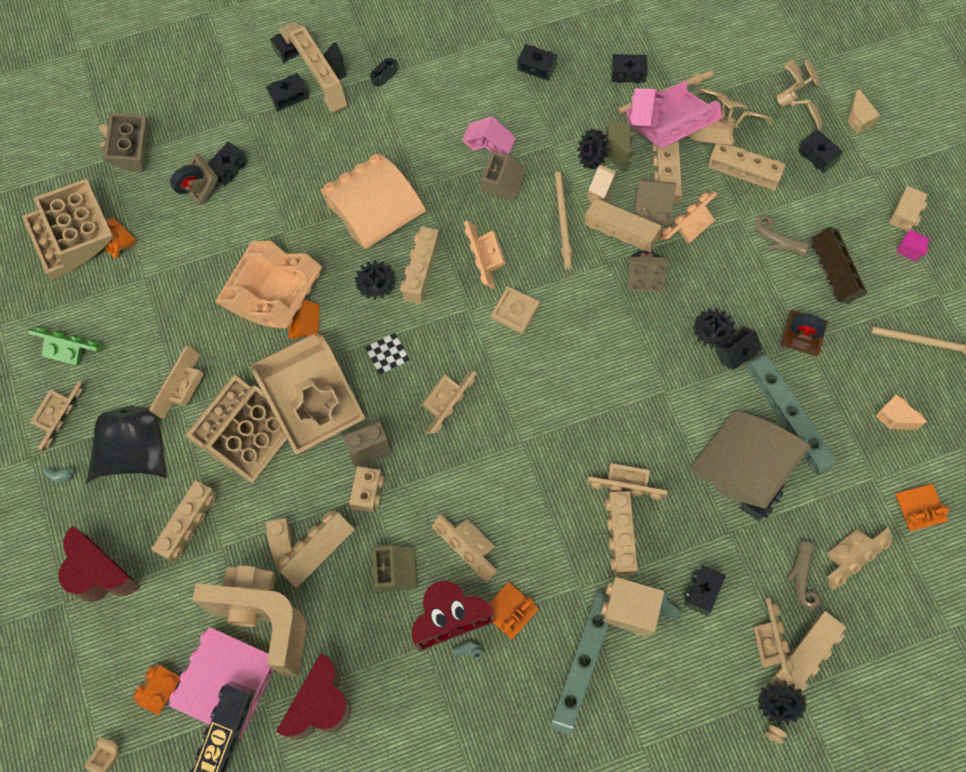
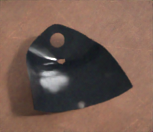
M126 406L104 412L98 416L95 423L91 460L85 484L95 478L114 474L143 473L167 478L160 430L155 416L149 409ZM125 409H131V410H132L131 412H128V413H120V411L125 410ZM124 417H125V419H124L123 422H120V421L118 420V418H124Z

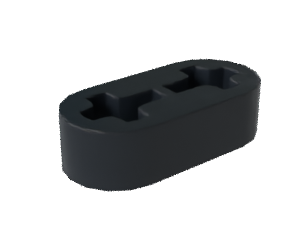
M386 58L372 70L370 78L374 86L384 85L396 74L398 70L396 60Z

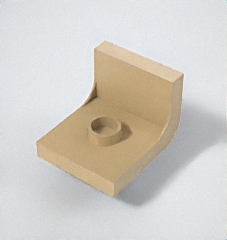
M317 332L248 366L295 455L365 419L330 347L323 336Z
M238 565V567H227L224 586L195 584L192 601L212 616L228 617L227 623L244 627H257L258 620L271 622L272 636L267 665L282 676L299 677L306 636V622L303 615L292 607L284 595L273 591L276 576L273 571Z

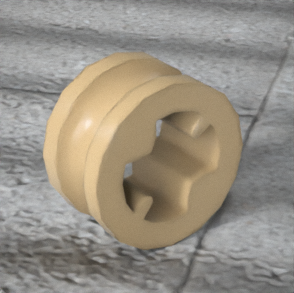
M769 725L770 731L766 732L765 736L775 743L783 745V738H786L787 734L781 729Z

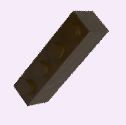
M828 227L812 237L813 249L821 259L820 265L826 270L827 280L835 290V298L839 302L849 304L867 294L839 230Z

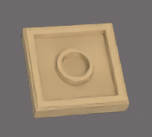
M507 286L490 315V319L524 334L540 305V301Z

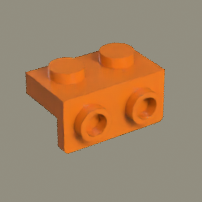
M113 217L106 220L113 238L104 248L114 258H118L120 250L135 245L136 239Z
M156 663L154 667L151 666L148 669L143 685H139L135 690L133 701L152 713L159 715L180 681V676Z

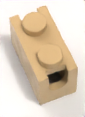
M907 186L897 203L889 223L906 231H909L912 226L917 227L921 220L919 214L925 210L928 204L925 201L928 194Z

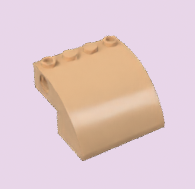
M380 153L372 155L365 163L356 165L352 171L341 174L337 180L326 183L324 188L320 189L328 207L342 218L350 236L365 249L426 211L407 179L391 161Z
M272 241L251 242L215 302L254 323L272 328L286 329L293 322V316L296 311L301 308V302L304 297L310 293L311 285L319 277L322 266L306 253L286 254Z

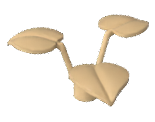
M808 58L805 59V66L810 77L803 81L797 62L791 59L784 68L793 74L797 82L789 89L778 94L777 100L782 108L789 104L792 106L807 104L816 121L817 129L820 131L822 119L815 104L810 102V100L796 101L798 98L796 91L804 87L812 80L816 86L820 85L818 73Z
M701 88L697 92V95L703 93L716 95L718 100L722 101V119L720 122L731 127L732 133L734 128H738L739 123L745 116H757L766 120L771 126L773 124V120L770 117L752 111H744L735 123L736 119L731 118L734 107L747 109L746 105L737 101H731L728 99V96L711 89ZM725 105L730 109L728 117L725 116Z

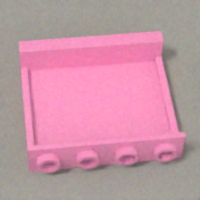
M686 81L663 91V93L668 94L666 113L659 112L657 128L632 126L630 113L633 106L625 110L630 126L661 149L722 119L720 102L715 100L707 104L688 92Z
M209 627L201 635V644L192 653L188 669L182 672L180 676L181 682L169 698V701H171L169 706L210 725L212 721L210 716L214 707L219 703L220 698H218V694L223 685L233 681L253 689L256 692L238 737L241 739L274 669L267 665L268 653Z

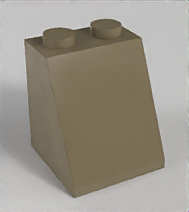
M378 419L342 433L355 469L357 466H364L392 454L387 437Z

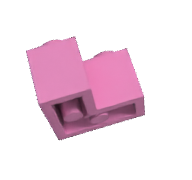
M635 88L632 96L633 109L630 113L631 125L641 128H657L659 112L666 113L668 94L656 89Z
M491 116L469 123L462 141L473 151L486 148L491 153L493 150L509 155L516 137L501 125L496 118Z

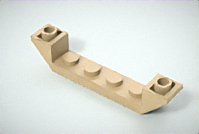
M295 22L279 28L287 44H294L323 89V100L332 114L346 108L347 102L341 83L306 28Z

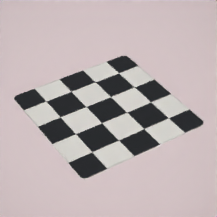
M395 333L365 347L379 374L409 361Z

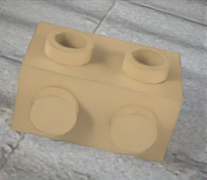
M357 466L349 502L352 510L375 513V509L380 506L381 501L379 490L380 488L383 489L385 481L381 470Z

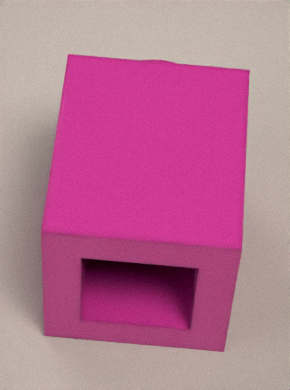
M909 229L896 252L916 262L920 256L924 257L929 250L927 244L930 239Z

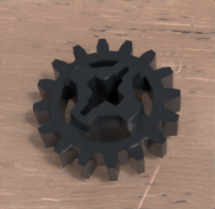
M590 129V131H585L586 135L581 136L582 142H578L580 148L577 149V151H580L578 158H581L580 164H584L583 167L596 169V167L598 168L601 165L600 163H605L604 157H608L606 151L609 148L606 145L609 143V140H605L607 135L603 134V131Z
M374 260L373 264H370L368 261L366 267L360 266L362 271H356L358 276L355 277L356 288L360 290L361 295L366 293L367 299L370 296H373L374 300L377 299V296L383 299L384 293L389 295V289H394L393 283L396 282L395 277H393L394 271L390 269V265L385 266L383 261L380 264H377L376 260Z
M709 308L707 314L702 311L700 316H697L693 326L696 329L694 335H699L698 342L704 341L703 346L710 344V349H713L714 345H718L735 333L736 329L732 328L735 322H730L731 315L725 316L726 311L719 313L718 308H716L715 312H712Z
M775 680V685L767 683L766 688H761V694H759L758 698L759 710H763V716H770V722L776 719L778 725L782 721L789 725L790 720L797 723L798 717L803 718V714L806 711V696L802 695L801 689L795 690L794 683L788 686L785 680L783 684H779Z

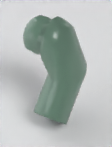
M48 467L44 470L43 475L53 482L61 484L71 479L74 475V470L67 467L56 472Z
M664 591L660 612L669 618L679 617L681 609L668 602L667 593Z
M471 641L452 648L456 658L467 654L478 660L483 656V649Z

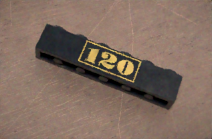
M233 681L222 686L218 694V698H220L219 703L211 713L210 718L212 721L210 727L208 726L203 734L204 743L195 755V760L197 761L195 767L190 772H226L255 695V690Z

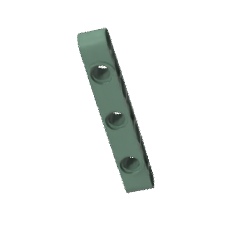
M762 354L746 362L749 373L786 431L794 434L806 443L814 444L816 449L809 448L804 455L813 472L819 475L836 466L833 454L770 358L766 354ZM766 379H771L773 384L768 383ZM787 410L792 411L794 413V416H790L787 413Z
M597 591L550 726L551 729L569 736L572 733L609 624L603 621V626L596 627L592 622V619L596 617L603 620L604 615L601 614L603 602H607L608 594ZM580 657H587L590 665L587 667L581 666L579 664ZM566 697H573L576 700V706L572 708L566 706L564 702Z

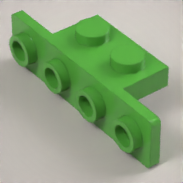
M36 326V328L28 330V334L44 338L43 357L73 365L80 364L82 348L93 351L105 349V345L99 344L97 340L89 339L86 341L82 340V337L78 335L67 336L62 331H47L48 328L43 326Z

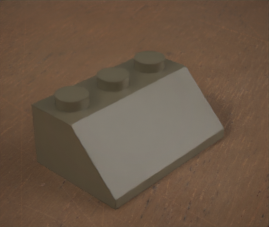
M109 113L103 156L105 161L125 171L143 172L149 128L146 115Z

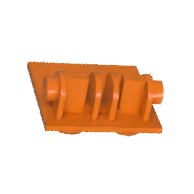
M933 484L895 494L910 532L948 522L947 514L950 512L949 508L941 504Z
M510 582L489 603L496 620L493 623L511 640L539 610L534 605L532 599L526 598Z

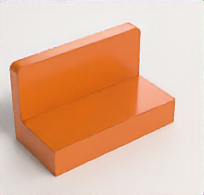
M303 299L301 308L296 311L293 316V322L289 326L288 338L295 340L301 336L308 337L316 332L318 333L320 307L318 304Z

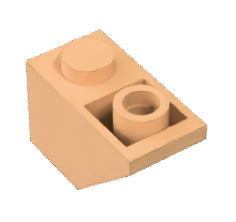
M897 394L876 415L889 429L918 430L927 422L920 412L915 411L908 405L905 399Z

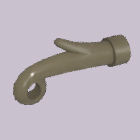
M767 215L760 216L757 219V231L766 239L776 243L768 245V249L790 250L802 257L806 256L811 245L810 243L801 242L769 231L773 226V220ZM764 221L768 222V225L764 227L761 224Z
M801 541L798 545L797 561L787 581H791L796 576L797 599L804 608L813 610L820 605V597L816 592H805L816 545ZM808 596L813 597L814 603L807 602L805 598Z

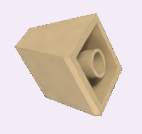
M615 577L612 582H608L605 593L608 594L607 602H603L601 614L604 615L602 621L646 638L655 633L664 591Z

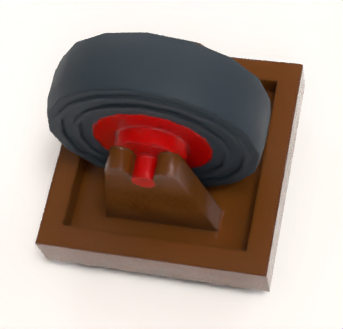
M791 310L780 346L818 357L828 321L815 315Z

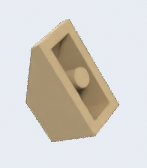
M860 89L854 95L848 117L850 127L859 134L875 126L880 117V114Z
M599 165L588 190L587 200L593 203L596 198L606 202L613 192L616 172Z
M286 518L266 522L268 542L275 566H278V561L283 556H288L293 551L290 523Z

